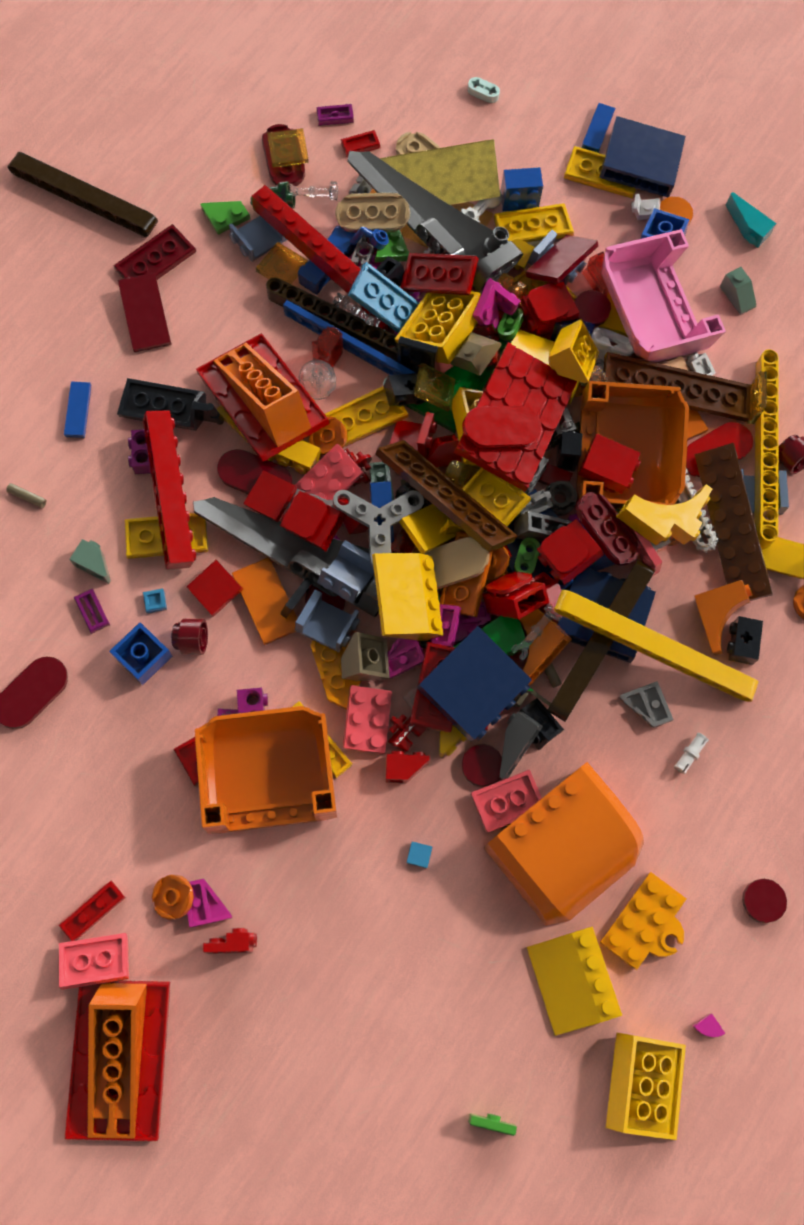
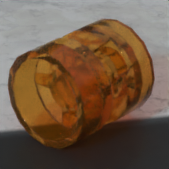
M503 273L497 282L507 291L515 294L520 300V305L522 297L527 293L528 285L519 280L515 282L514 277Z

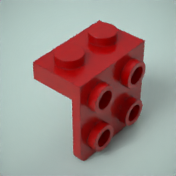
M426 412L423 424L403 420L397 422L389 444L405 440L426 458L428 449L432 447L433 434L437 431L434 413Z

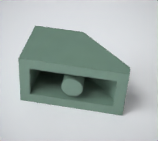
M739 267L727 273L720 288L738 313L742 315L755 308L757 304L752 281L743 268Z
M82 539L69 560L75 567L109 584L111 579L104 554L100 549L101 546L92 540L87 542Z

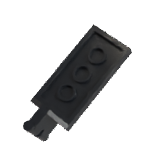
M127 378L117 412L119 417L143 421L146 411H170L171 418H174L175 427L197 431L203 421L217 423L218 425L224 423V419L212 403H206V394L203 391Z

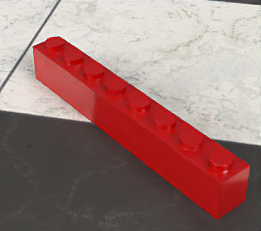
M266 185L251 196L253 210L346 293H349L360 268Z
M146 411L143 417V425L166 570L190 568L196 560L195 549H192L191 545L193 533L192 530H189L188 526L190 514L185 508L187 496L186 492H183L182 489L184 477L179 470L181 458L180 455H177L178 440L177 436H174L173 433L175 421L174 418H171L170 411Z

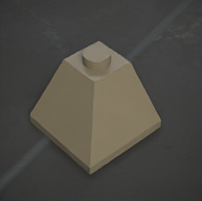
M471 332L450 364L481 375L502 344Z
M360 632L354 633L341 657L342 679L353 681L389 679L387 638Z

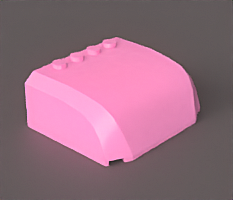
M682 229L609 246L605 249L601 274L636 356L650 362L669 360L709 349L726 332L719 314L703 318L697 324L673 268V264L689 247Z

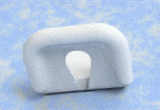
M601 327L594 329L591 338L599 350V354L593 371L603 374L604 355L607 352L628 357L634 353L628 337ZM609 341H612L617 345L611 346Z

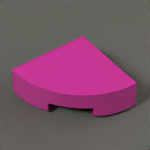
M711 1013L693 1025L696 1031L708 1037H719L726 1034Z

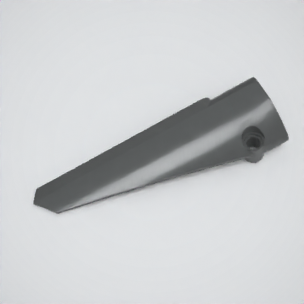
M349 151L347 162L377 193H397L408 202L410 218L407 225L435 254L469 255L479 258L472 287L477 292H480V294H482L485 283L489 278L498 282L522 258L523 252L512 241H508L509 232L505 228L495 227L491 230L434 196L369 151Z
M215 497L193 501L194 513L303 580L309 578L313 581V586L332 597L339 596L317 582L323 568L327 569L338 556L343 541L333 539L325 552L285 531L280 526L281 521L276 522L264 515ZM355 545L356 547L370 554L368 548ZM375 574L354 603H352L373 617H376L379 613Z

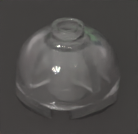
M323 360L309 361L299 371L298 380L313 399L321 400L327 398L336 388L337 378L335 371L329 363Z

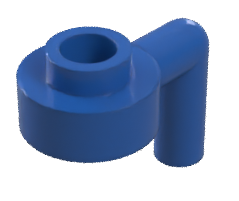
M361 227L350 239L351 244L356 245L363 236L369 238L370 243L380 250L389 243V238L385 231L379 229L371 231L366 227Z

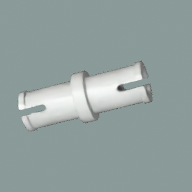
M697 733L691 744L683 750L684 754L675 764L674 768L686 774L694 760H698L700 757L699 753L709 739L703 734Z

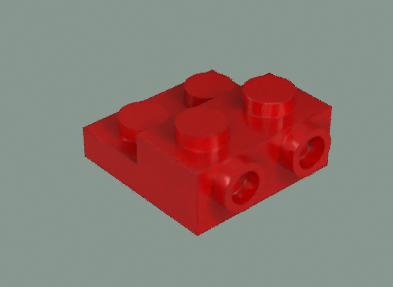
M232 928V933H226V942L223 938H210L209 943H203V953L253 952V947H257V934L255 932H248L246 928Z

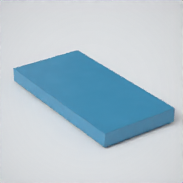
M367 262L362 265L348 293L349 297L397 333L400 332L419 305L418 301Z

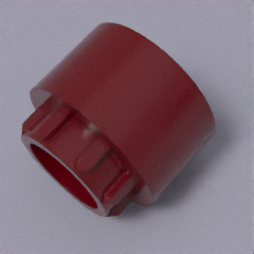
M792 435L779 445L778 460L791 474H796L804 469V436Z
M183 618L181 622L175 623L171 636L173 648L180 650L181 654L203 655L208 643L206 620Z

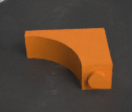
M742 580L694 595L712 653L715 656L723 654L721 644L722 632L730 616L740 607L751 603L749 597L752 596L749 584L745 585Z
M540 608L519 619L529 639V655L523 671L532 679L529 683L530 685L572 640Z

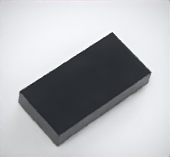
M309 578L304 579L286 603L280 615L285 618L289 616L313 582Z

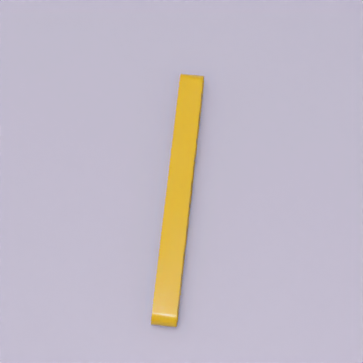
M771 349L763 351L756 362L754 522L760 545L763 549L770 547L778 537L779 357Z
M568 590L561 591L554 609L557 614L737 699L746 702L753 701L759 683L758 680Z

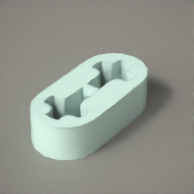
M473 77L468 82V92L470 95L488 103L498 101L500 88L497 85L479 77Z

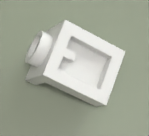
M635 194V201L631 205L632 213H635L637 220L649 219L654 208L660 210V199L641 200L640 195Z
M696 352L687 357L688 361H686V364L690 367L691 371L711 376L716 373L706 353L698 355Z

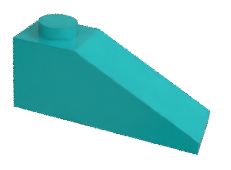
M734 192L730 194L726 203L727 209L743 238L759 248L771 235L777 223Z

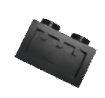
M538 698L519 711L524 712L543 726L532 742L538 750L542 749L548 742L564 731L563 727L547 711V708Z

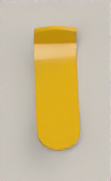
M777 537L770 547L761 548L767 570L804 579V544Z

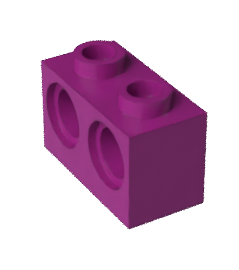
M144 429L131 430V438H128V446L131 449V456H128L129 467H132L135 474H151L146 443L139 445L140 442L146 441ZM142 459H147L146 462H144V463H139L140 460H142Z
M262 687L237 690L238 713L265 710V706H268L267 693L264 694ZM251 697L259 699L255 705L248 704V700Z

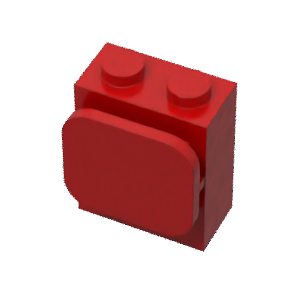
M564 282L559 284L548 283L530 290L528 295L522 297L521 305L519 306L523 311V316L527 319L529 330L533 331L534 335L537 336L545 335L576 322L580 314Z
M596 434L589 445L578 475L589 481L604 482L603 490L622 494L626 488L630 489L634 481L632 474L633 471H637L641 463L638 460L640 452Z
M299 491L293 497L288 511L282 516L280 526L285 531L326 552L346 516L341 511L325 504L322 500L306 492Z
M577 519L567 526L557 529L543 540L541 546L537 548L540 554L538 556L540 562L544 567L549 565L552 569L550 572L556 582L561 580L564 585L604 555L602 549Z
M510 572L485 586L487 592L482 595L487 612L521 619L550 602L545 583L532 581L533 578L530 573Z

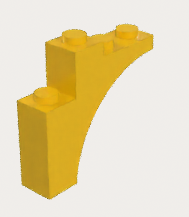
M706 484L694 494L692 499L675 505L652 503L634 494L625 502L617 518L654 545H658L661 541L666 542L670 536L685 545L690 540H696L700 534L699 528L702 525V522L698 520L702 514L700 510L709 502V494L712 488Z

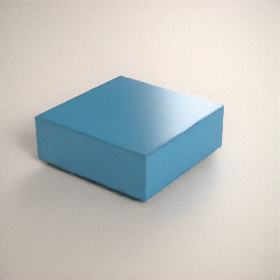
M163 588L143 592L147 613L167 610Z
M412 841L407 864L428 868L432 846Z

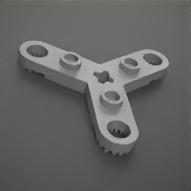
M339 490L333 497L335 509L369 528V551L372 567V554L391 553L390 527L398 523L402 518L419 511L424 504V498L418 491H409L381 508L374 506L347 490ZM345 496L349 503L347 505H340L337 499ZM412 496L417 498L418 505H410L408 498ZM377 516H380L381 520H384L385 522H382L381 525H378V523L374 522V520H376Z

